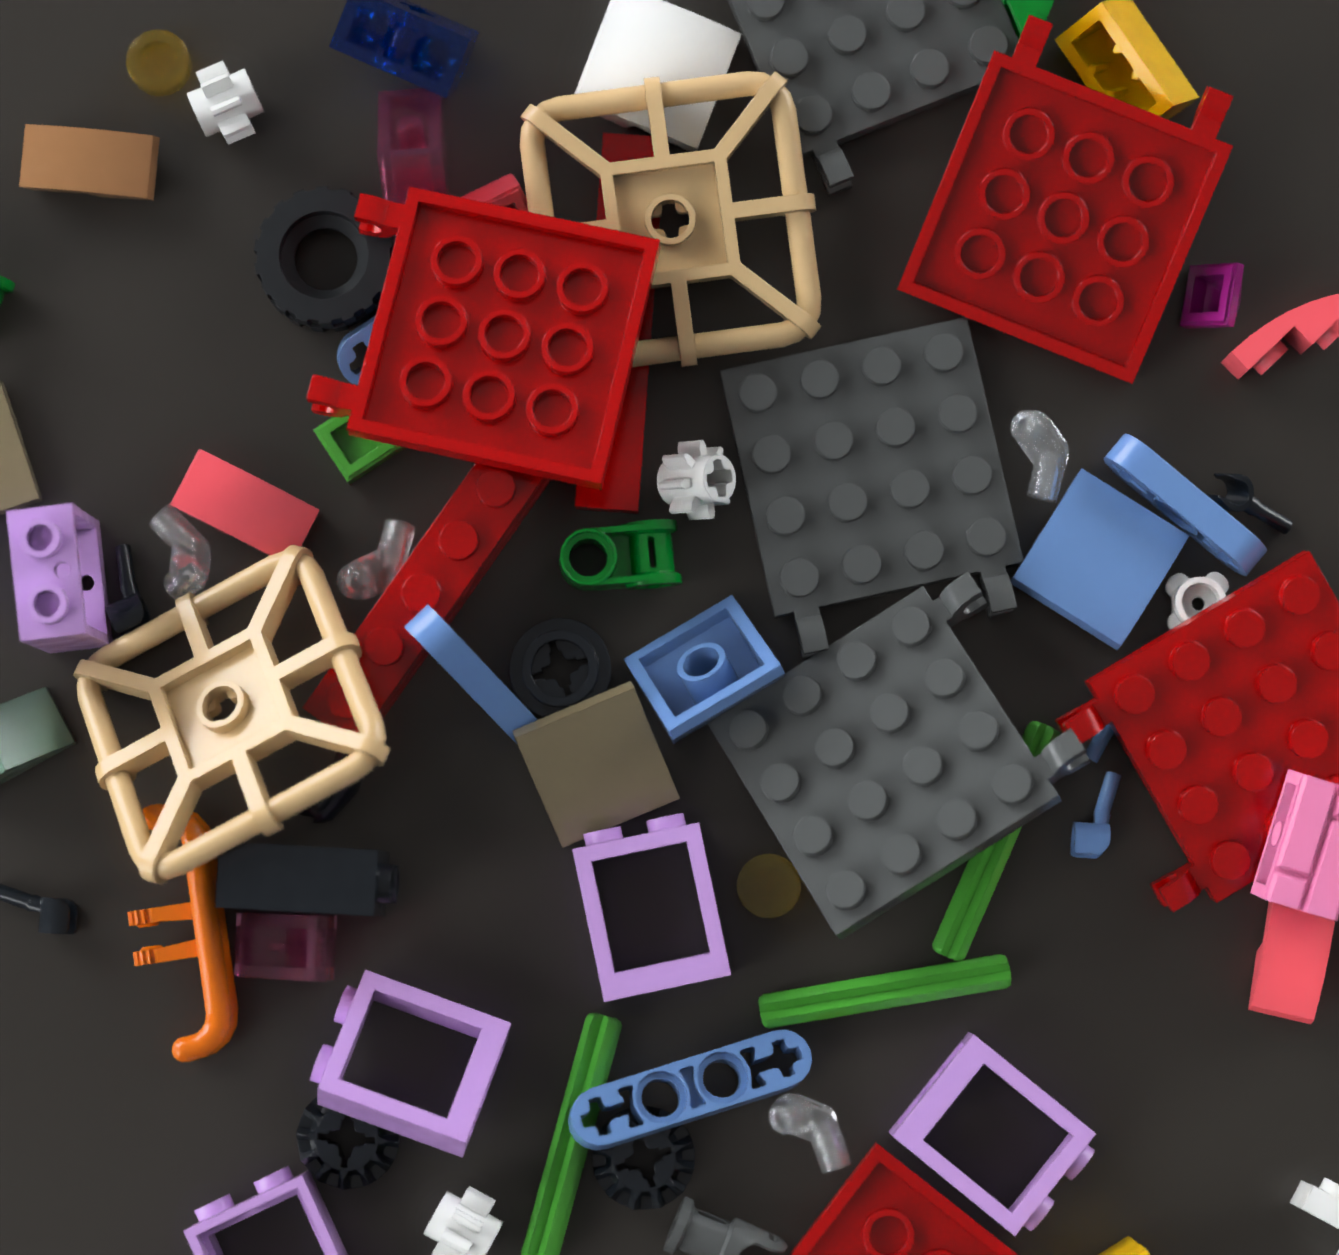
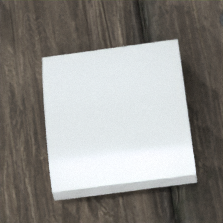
M610 0L574 94L644 85L643 78L658 76L661 83L727 74L741 33L663 0ZM716 101L665 107L664 114L668 142L686 151L697 150ZM648 110L600 116L624 128L635 126L651 134Z

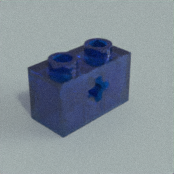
M347 0L329 47L447 98L457 90L480 32L408 0Z

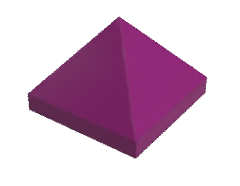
M1240 263L1190 265L1180 326L1186 329L1234 327L1240 307L1244 265Z

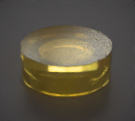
M156 29L142 33L131 43L126 56L127 70L135 84L142 91L153 96H168L176 93L187 83L191 75L192 60L189 51L178 36L166 30Z
M763 854L752 858L743 866L737 879V894L742 905L752 914L763 918H775L789 912L797 903L801 892L800 876L793 864L784 857L775 854Z

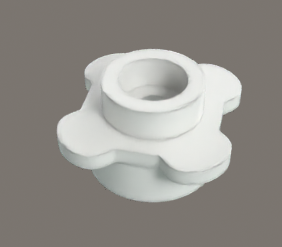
M1211 572L1206 577L1188 578L1183 573L1171 576L1165 585V591L1171 597L1172 613L1167 618L1169 630L1226 597L1225 593L1229 589V583L1225 576L1218 572ZM1200 598L1203 601L1204 606L1201 610L1193 608V599Z

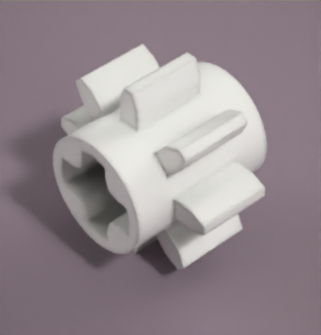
M222 60L195 72L201 87L188 92L187 96L205 136L208 137L221 131L229 145L255 134L250 118L263 113L264 110L245 68L230 74Z
M704 440L678 442V454L663 455V463L657 473V488L661 498L670 505L669 512L671 514L686 513L689 520L713 519L715 516L714 506L730 504L729 498L735 489L736 474L731 461L723 455V448L721 446L706 448Z
M471 1186L467 1188L462 1199L446 1191L423 1233L438 1242L431 1255H486L504 1223L489 1214L496 1200Z

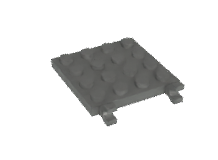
M727 0L756 71L764 72L770 76L776 71L788 80L786 88L791 92L797 110L803 159L813 157L828 197L852 188L850 180L854 178V175L839 145L977 91L993 51L995 50L1012 57L1018 43L1017 35L1002 0Z
M967 317L720 370L721 383L774 619L793 615L802 659L812 657L820 651L829 649L819 609L955 580L967 571L971 576L979 575L982 594L989 605L986 608L988 618L1012 613L1013 609L1017 608L1013 587L1006 568L1019 566L1024 559Z
M968 571L946 586L934 601L924 586L918 588L829 645L828 650L816 653L785 673L784 677L707 723L830 927L840 940L1061 802L1062 800L1052 784L1091 762L1084 747L1071 728L1045 746L1041 754L1034 757L960 644L951 628L989 606Z

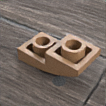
M25 124L19 187L35 191L86 193L105 198L154 200L160 137L90 128Z

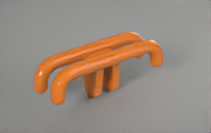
M151 804L142 809L149 830L154 829L165 804ZM194 811L180 839L182 846L211 831L210 826ZM217 857L186 873L190 902L127 912L129 926H137L138 928L158 926L160 922L193 920L194 940L165 947L162 945L147 946L133 952L134 966L198 957L206 1011L205 1023L197 1033L180 1037L172 1045L173 1057L177 1061L186 1063L218 1053L230 1042L238 1025V1000L225 908L215 907L218 875Z

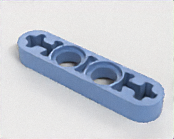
M786 1029L775 1030L590 1088L579 1095L570 1109L568 1116L569 1131L574 1140L584 1148L603 1150L787 1092L798 1086L809 1073L812 1063L811 1049L805 1039L796 1032ZM772 1045H779L783 1054H795L797 1061L789 1068L790 1077H783L779 1068H772L760 1072L755 1077L761 1087L756 1089L751 1087L750 1067L741 1054L750 1053L751 1066L769 1059L773 1054ZM713 1063H724L733 1068L738 1076L737 1091L733 1095L723 1098L713 1096L708 1092L703 1083V1074L707 1066ZM652 1082H663L671 1086L677 1094L678 1100L675 1112L666 1117H657L650 1114L642 1104L643 1089ZM629 1091L630 1111L640 1126L630 1128L629 1114L610 1121L607 1126V1135L599 1136L595 1126L584 1128L581 1119L588 1115L590 1103L597 1102L601 1111L613 1110L621 1107L624 1103L619 1093Z

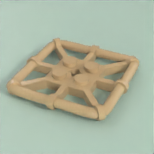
M744 71L661 83L658 76L643 78L644 85L557 96L542 101L537 106L528 105L520 116L524 121L520 132V153L528 212L554 217L545 148L546 138L601 179L606 219L581 223L660 240L661 249L651 289L671 286L677 336L638 341L632 367L681 361L682 367L697 365L698 358L781 348L800 342L805 337L812 339L821 328L817 321L821 315L822 299L810 214L816 211L814 194L807 192L797 110L791 92L786 88L787 79L776 71L771 76L764 72ZM754 96L714 149L670 154L664 114L665 107ZM770 108L782 196L733 202L727 161L764 113ZM648 110L654 157L609 162L557 122ZM666 204H675L677 214H687L689 218V225L679 227V236L674 238H667L664 229H654L652 226V219L662 216V206ZM776 216L785 217L796 304L741 263L735 222ZM731 278L785 321L694 333L687 284Z
M289 545L284 551L267 556L196 596L191 592L186 593L175 599L176 607L104 645L92 654L88 660L81 659L73 673V676L78 680L76 685L78 702L99 762L95 767L98 783L102 789L109 792L129 855L139 869L140 876L146 881L159 885L164 884L169 879L188 873L260 833L268 837L283 829L282 822L359 781L371 772L375 766H383L390 748L385 744L384 722L359 662L362 649L356 635L347 631L325 573L313 557L312 551L306 547ZM298 585H302L323 640L279 663L272 641ZM267 586L248 628L214 646L207 628L208 618ZM183 631L186 633L194 655L190 660L157 678L117 668ZM330 668L335 669L359 733L301 718L290 690ZM110 689L152 701L161 728L121 749L103 691ZM230 698L237 704L229 717L224 720L214 721L213 718L222 712L220 704L222 701ZM296 740L349 755L272 798L269 797L257 761ZM171 755L178 778L150 834L133 782L138 772ZM236 773L249 810L177 848L202 792Z

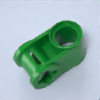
M654 519L629 522L619 526L577 530L566 538L561 547L559 560L561 575L571 587L579 591L588 592L624 588L627 590H647L683 584L682 574L675 572L672 533L678 530L677 521L674 519ZM648 542H651L653 545L655 568L650 566ZM584 544L600 548L606 559L604 569L593 576H582L572 568L569 560L574 549Z

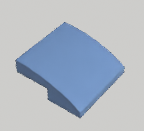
M1081 468L1010 581L1018 589L1118 651L1157 591L1189 535Z

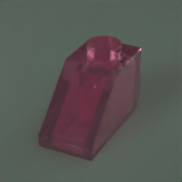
M440 86L378 92L377 160L383 198L388 201L405 204L409 186L449 195V174Z

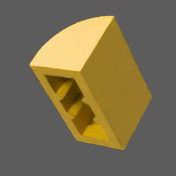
M1132 0L1102 1L1054 39L1086 87L1168 120L1200 98Z

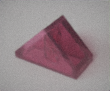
M237 913L234 977L311 982L334 980L337 916Z

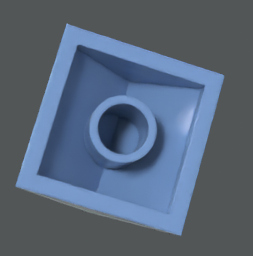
M730 595L623 659L673 744L707 725L711 720L780 680L785 675L781 664L733 595Z

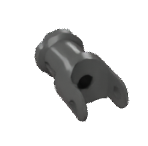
M685 1196L674 1217L663 1251L670 1254L680 1250L689 1255H739L745 1248L752 1245H757L775 1253H784L788 1247L781 1237L737 1217L729 1222L695 1207L693 1199Z

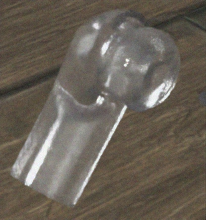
M1023 410L1013 417L1010 431L1012 437L1033 464L1026 496L1043 502L1057 503L1069 456V445L1056 425L1045 413L1038 410Z
M168 504L153 517L149 526L172 548L169 573L164 577V587L170 596L177 599L188 592L195 595L196 592L202 591L209 580L211 547L209 541L176 508Z
M385 520L378 549L351 561L339 570L336 583L340 592L347 598H354L356 600L369 599L383 593L409 557L416 527L401 520Z
M789 1093L778 1097L776 1102L769 1108L768 1120L771 1127L777 1133L782 1135L789 1133L812 1143L821 1173L835 1171L852 1164L836 1114L829 1105L800 1093Z

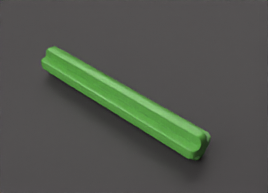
M1032 721L1027 725L1022 739L1032 755L1036 757L1041 754L1045 746L1060 735V732L1042 722ZM1022 826L968 860L932 943L933 950L936 953L954 961L965 959Z
M1002 954L765 993L759 997L758 1006L761 1023L765 1028L771 1029L1007 989L1011 986L1012 977L1007 957Z
M589 1013L585 1018L523 1243L522 1255H560L588 1153V1148H584L576 1142L570 1133L568 1116L573 1103L581 1093L607 1083L622 1029L621 1021L614 1017L600 1013ZM597 1102L589 1104L590 1111L588 1115L581 1119L584 1128L595 1126L600 1109Z

